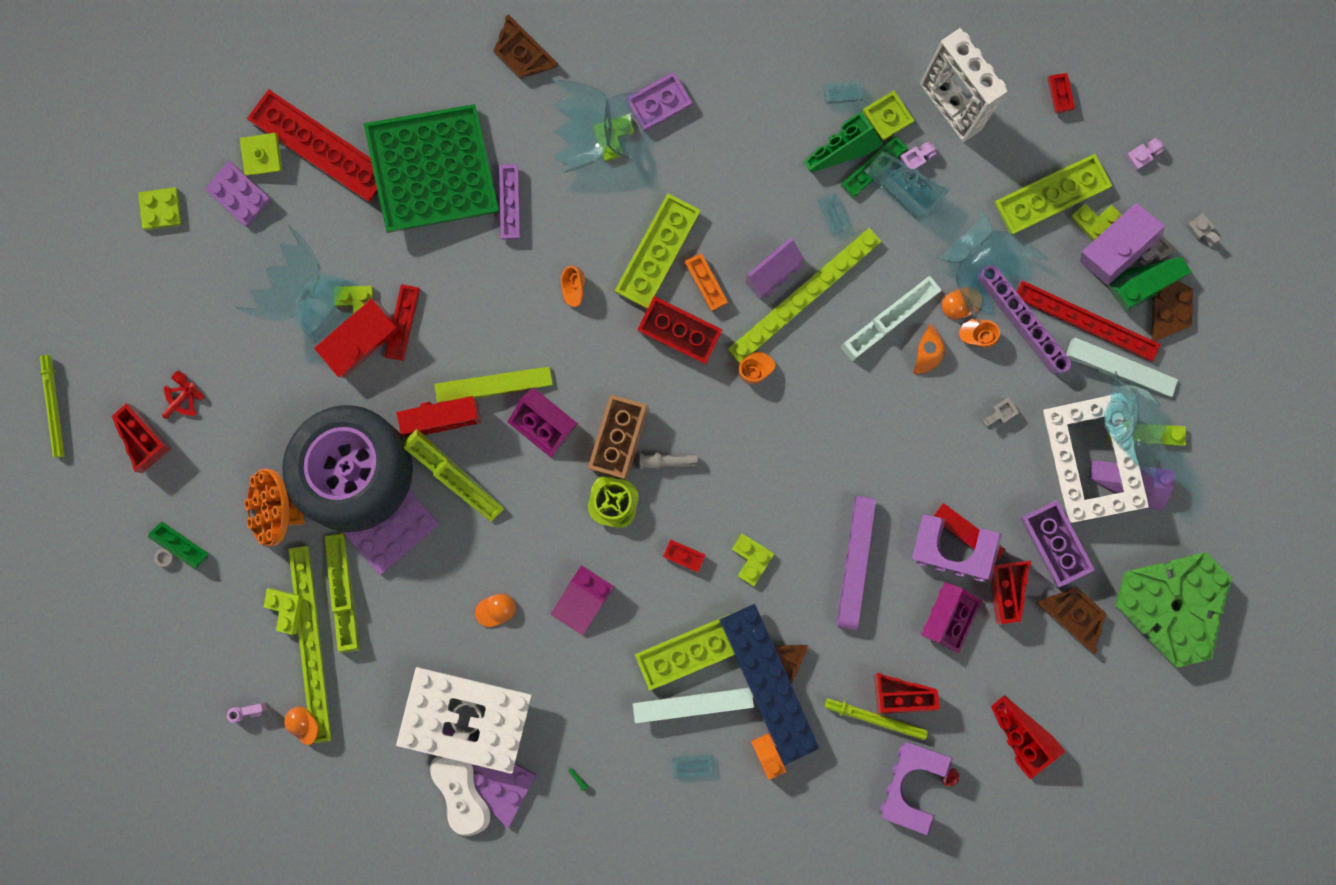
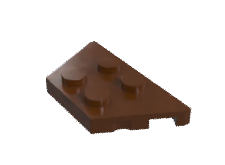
M508 14L505 18L503 29L500 31L499 40L493 50L494 54L519 79L557 68L558 63Z
M1177 281L1152 297L1151 340L1156 342L1192 326L1193 288Z
M1078 587L1070 588L1037 601L1036 604L1090 653L1095 654L1097 652L1096 646L1098 638L1101 636V626L1104 623L1106 613Z
M808 645L774 646L791 685L809 647Z

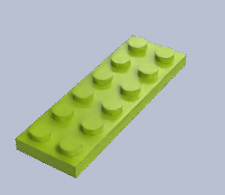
M1094 153L996 200L994 205L1012 236L1110 189L1112 184Z
M667 193L614 292L648 309L653 296H656L701 210Z
M719 619L634 655L650 691L731 657L734 653Z

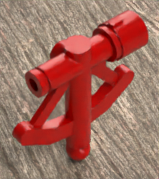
M178 370L172 375L171 379L180 386L171 389L169 386H164L163 388L165 398L170 404L166 411L162 413L164 419H168L175 411L183 415L196 416L197 411H194L193 396L198 401L203 400L205 397L197 389L198 386L193 382L190 383L187 380V375ZM183 391L175 400L172 398L171 392ZM188 397L189 410L180 406Z

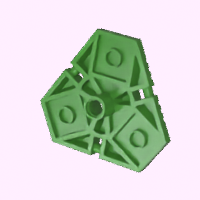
M1207 552L1170 560L1168 564L1158 563L1125 571L1115 607L1142 634L1146 633L1150 637L1148 641L1174 667L1178 668L1210 660L1213 658L1221 626L1219 620L1220 616L1224 614L1232 577ZM1168 571L1171 572V575H1172L1171 578H1168V575H1167V572H1168ZM1174 600L1177 602V609L1175 611L1172 609V602ZM1208 611L1213 612L1211 619L1207 618ZM1155 625L1159 628L1156 632L1152 629Z

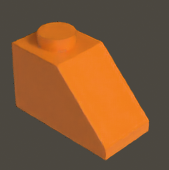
M769 733L751 741L768 780L786 772Z

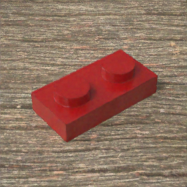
M1068 73L1049 76L1047 79L1055 114L1073 111L1075 105Z
M670 539L663 557L698 572L706 554Z

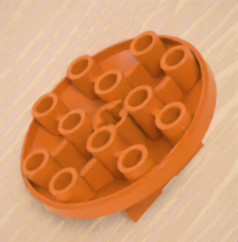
M270 468L260 469L254 476L250 477L248 498L244 501L245 509L248 511L247 527L252 530L260 545L265 547L277 546L283 540L288 526L305 523L304 515L290 500L284 482L275 470ZM250 510L255 511V517L250 516Z

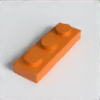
M702 253L686 260L685 265L710 311L712 312L728 304Z

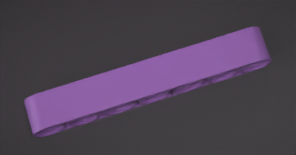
M993 265L983 268L978 273V281L1048 370L1055 375L1068 371L1071 366L1070 359L999 269ZM986 271H988V272L991 273V275H992V279H991V280L988 279V278H986V276H985V272H986ZM997 286L1003 288V294L998 293ZM1009 301L1014 302L1015 310L1010 308ZM1021 316L1027 319L1026 325L1021 322ZM1033 331L1039 334L1038 340L1033 337ZM1045 346L1050 348V355L1045 352ZM1057 361L1062 363V369L1056 366Z
M856 495L854 500L837 628L856 631L858 629L875 512V498Z

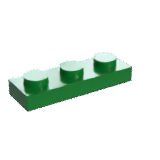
M160 522L149 532V539L195 570L208 558L209 553L164 522Z

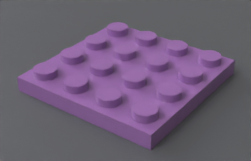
M409 489L402 505L386 521L364 531L343 533L378 574L382 575L440 524Z

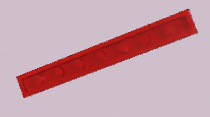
M1023 280L1016 291L1026 305L1147 361L1153 362L1161 344Z

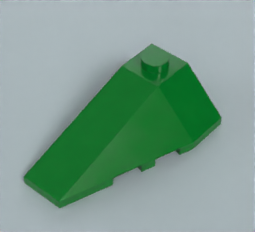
M861 111L845 121L840 126L842 129L836 135L832 134L825 146L818 147L804 161L810 173L865 156L882 145L876 131Z
M1177 257L1125 270L1112 283L1106 284V286L1127 313L1189 275L1192 271L1182 257Z

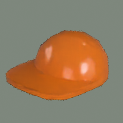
M576 266L566 267L562 272L560 282L564 301L572 307L581 305L583 287L586 280L583 271Z
M960 288L944 297L942 300V310L950 319H963L979 310L982 303L981 295L973 288Z
M971 319L962 325L959 330V337L966 344L981 348H991L1000 339V329L992 321Z
M754 352L740 363L739 376L744 382L755 385L774 371L776 364L766 353Z
M500 593L479 602L475 609V618L478 623L485 627L500 625L513 618L516 612V603L508 594Z
M301 706L292 708L287 712L284 720L286 730L290 734L295 735L303 744H313L318 736L319 728L317 721L311 713Z

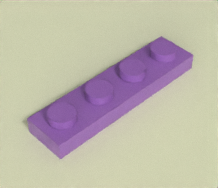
M518 164L499 165L501 240H520Z

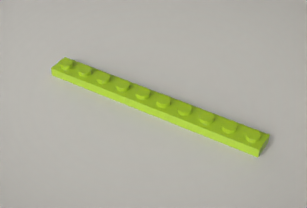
M868 228L729 347V353L740 364L743 359L760 348L882 241Z
M310 546L290 548L288 550L293 593L303 596L298 623V636L307 710L315 718L319 728L318 736L314 743L332 741Z

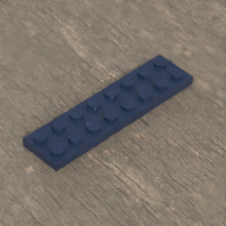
M752 604L719 619L783 765L820 749L756 605Z

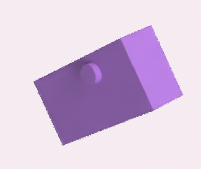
M1135 203L1081 252L1080 262L1105 284L1109 285L1163 236L1165 225L1138 203Z
M1054 500L1020 517L1056 587H1061L1095 570L1058 500Z

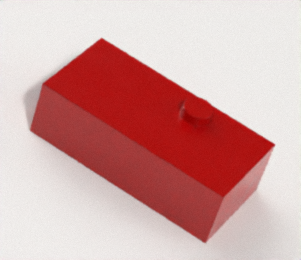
M653 296L637 331L707 365L723 329Z
M371 298L315 346L314 349L338 378H345L400 331L401 327L378 300Z
M474 396L436 404L425 402L421 403L420 407L396 412L400 434L406 439L416 429L423 435H429L482 423L478 401Z

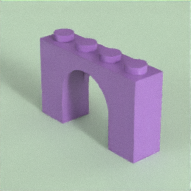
M923 514L912 556L913 560H917L916 564L928 567V564L936 565L935 569L947 572V569L955 571V575L966 577V574L973 575L974 580L981 582L992 578L1002 533L980 528L974 553L965 561L955 562L944 555L940 546L945 519Z
M905 742V745L902 744L899 749L898 756H901L899 764L896 763L893 768L892 775H895L893 783L890 782L887 787L886 794H889L887 802L884 801L880 809V813H883L881 818L922 834L930 835L936 815L910 805L904 796L903 784L906 777L918 769L948 777L953 758L910 742Z

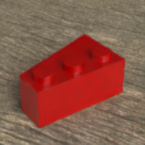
M126 403L112 415L118 434L125 445V451L132 462L134 472L143 474L171 449L169 444L135 406Z
M1031 561L994 566L990 586L996 624L1021 622Z
M881 673L874 675L877 714L936 712L940 710L938 689L889 677Z

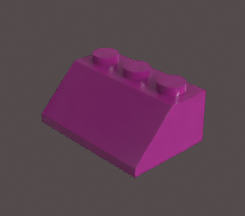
M534 387L520 399L507 421L550 458L554 456L578 424Z
M944 582L921 635L959 653L982 600L960 587Z

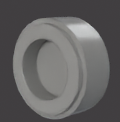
M161 548L156 551L154 562L159 567L167 568L174 564L175 556Z

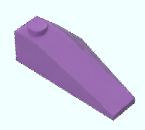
M1092 460L1089 479L1116 493L1124 492L1120 483L1119 468L1116 466V463ZM1139 466L1148 508L1164 511L1173 491L1175 471Z

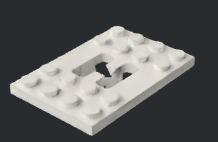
M416 667L396 746L512 774L532 694ZM452 698L460 699L462 704L458 705L453 711H450V700ZM477 704L485 706L486 711L484 717L482 711H480L481 709ZM464 705L474 707L479 715V718H470L468 727L474 728L470 732L459 729L457 725L455 726L459 720V714L456 711ZM445 722H451L452 728L455 730L453 736L443 733ZM479 729L478 741H469L470 734Z

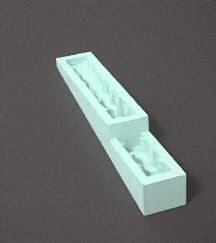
M930 276L844 342L840 348L851 361H854L941 291L940 287Z
M1076 337L1070 341L1066 353L1070 360L1098 369L1100 373L1170 398L1173 396L1178 381L1176 378Z
M748 687L632 703L635 723L754 708L753 696Z

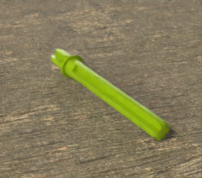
M41 355V371L39 374L42 375L52 456L54 458H61L65 454L54 377L56 370H53L51 355Z
M827 698L824 704L826 709L838 712L839 716L853 717L921 740H926L928 731L854 707L847 704L846 701L839 702Z

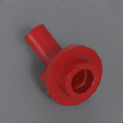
M951 768L948 777L941 778L943 785L950 787L956 785L959 782L960 773L956 769Z

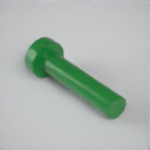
M572 768L568 770L580 785V790L585 791L589 785L584 784Z

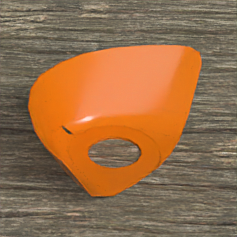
M928 324V328L920 341L913 374H923L933 370L944 358V341L932 324ZM933 342L936 345L935 352L927 353L924 350L925 343Z

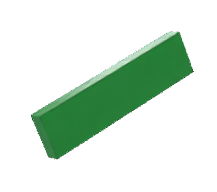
M895 135L841 183L840 186L854 199L908 150V147Z

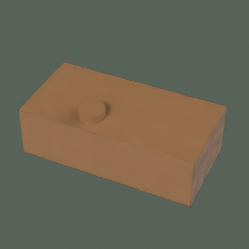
M614 395L609 396L588 469L628 481L650 410L647 404Z

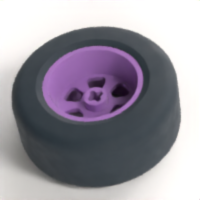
M334 406L314 414L295 431L286 447L283 458V482L290 500L308 518L324 527L340 532L364 531L386 521L402 505L412 482V457L403 448L405 440L402 435L379 414L359 406ZM350 444V454L342 457L339 449ZM364 448L370 454V457L360 462L357 459V455ZM333 457L336 460L335 467L333 469H326L329 460ZM362 469H371L366 481L360 478ZM333 476H337L339 479L335 489H331L326 483ZM354 481L358 489L346 494V484Z

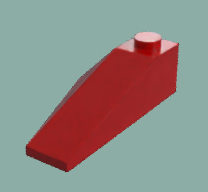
M1005 695L991 706L1000 728L1004 729L1008 740H1006L1008 745L1013 748L1016 755L1014 757L1016 763L1029 779H1032L1066 752L1053 735Z

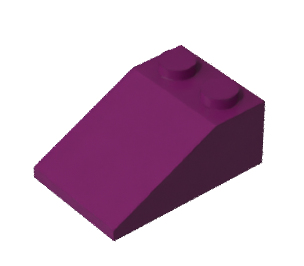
M581 565L551 615L581 635H584L615 586Z

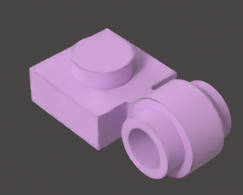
M1156 137L1147 143L1148 148L1142 144L1126 154L1135 170L1151 162L1154 159L1151 156L1152 154L1157 156L1165 150L1163 148L1165 145L1161 140H1158Z
M928 141L920 147L921 151L916 146L900 156L902 163L909 173L926 164L925 158L930 160L937 155V149L933 143Z
M261 703L242 708L232 707L227 712V719L231 723H237L243 720L244 715L249 714L250 718L262 716L261 712L267 710V704Z

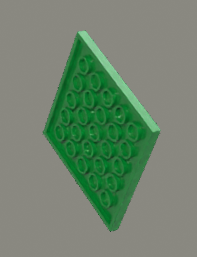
M475 104L363 123L387 233L499 213Z

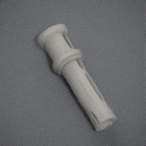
M639 453L640 470H643V468L659 470L661 467H697V455H661L659 453L643 455V453Z

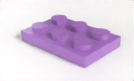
M675 72L625 98L644 132L693 104Z
M231 161L224 165L205 188L245 227L251 225L272 199Z

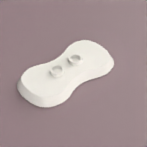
M441 756L435 757L430 766V775L434 784L445 798L447 820L451 829L460 836H472L482 832L489 825L490 811L485 801L476 791L472 764Z

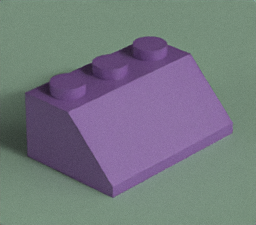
M789 238L747 274L745 283L759 299L764 296L765 298L769 297L775 291L773 289L778 284L780 286L789 279L787 277L792 272L795 274L803 267L801 264L804 258L794 240Z

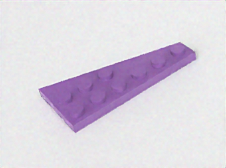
M446 726L443 728L445 735H454L455 731ZM516 763L512 774L472 764L473 780L477 793L485 801L492 813L509 828L536 774Z

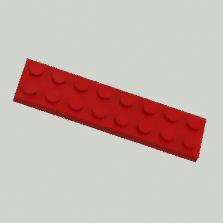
M270 89L266 91L246 118L267 134L277 133L280 143L370 203L378 193L373 166L369 156Z

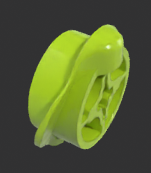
M599 477L591 488L588 502V511L591 518L600 525L614 528L628 527L636 515L639 499L637 489L627 480L614 477ZM617 488L624 492L613 494L608 489ZM602 493H604L606 500L602 504V506L598 508L599 497ZM609 496L616 501L618 509L610 503ZM626 497H629L628 507L623 512L620 505L625 501ZM615 511L618 516H606L603 512Z

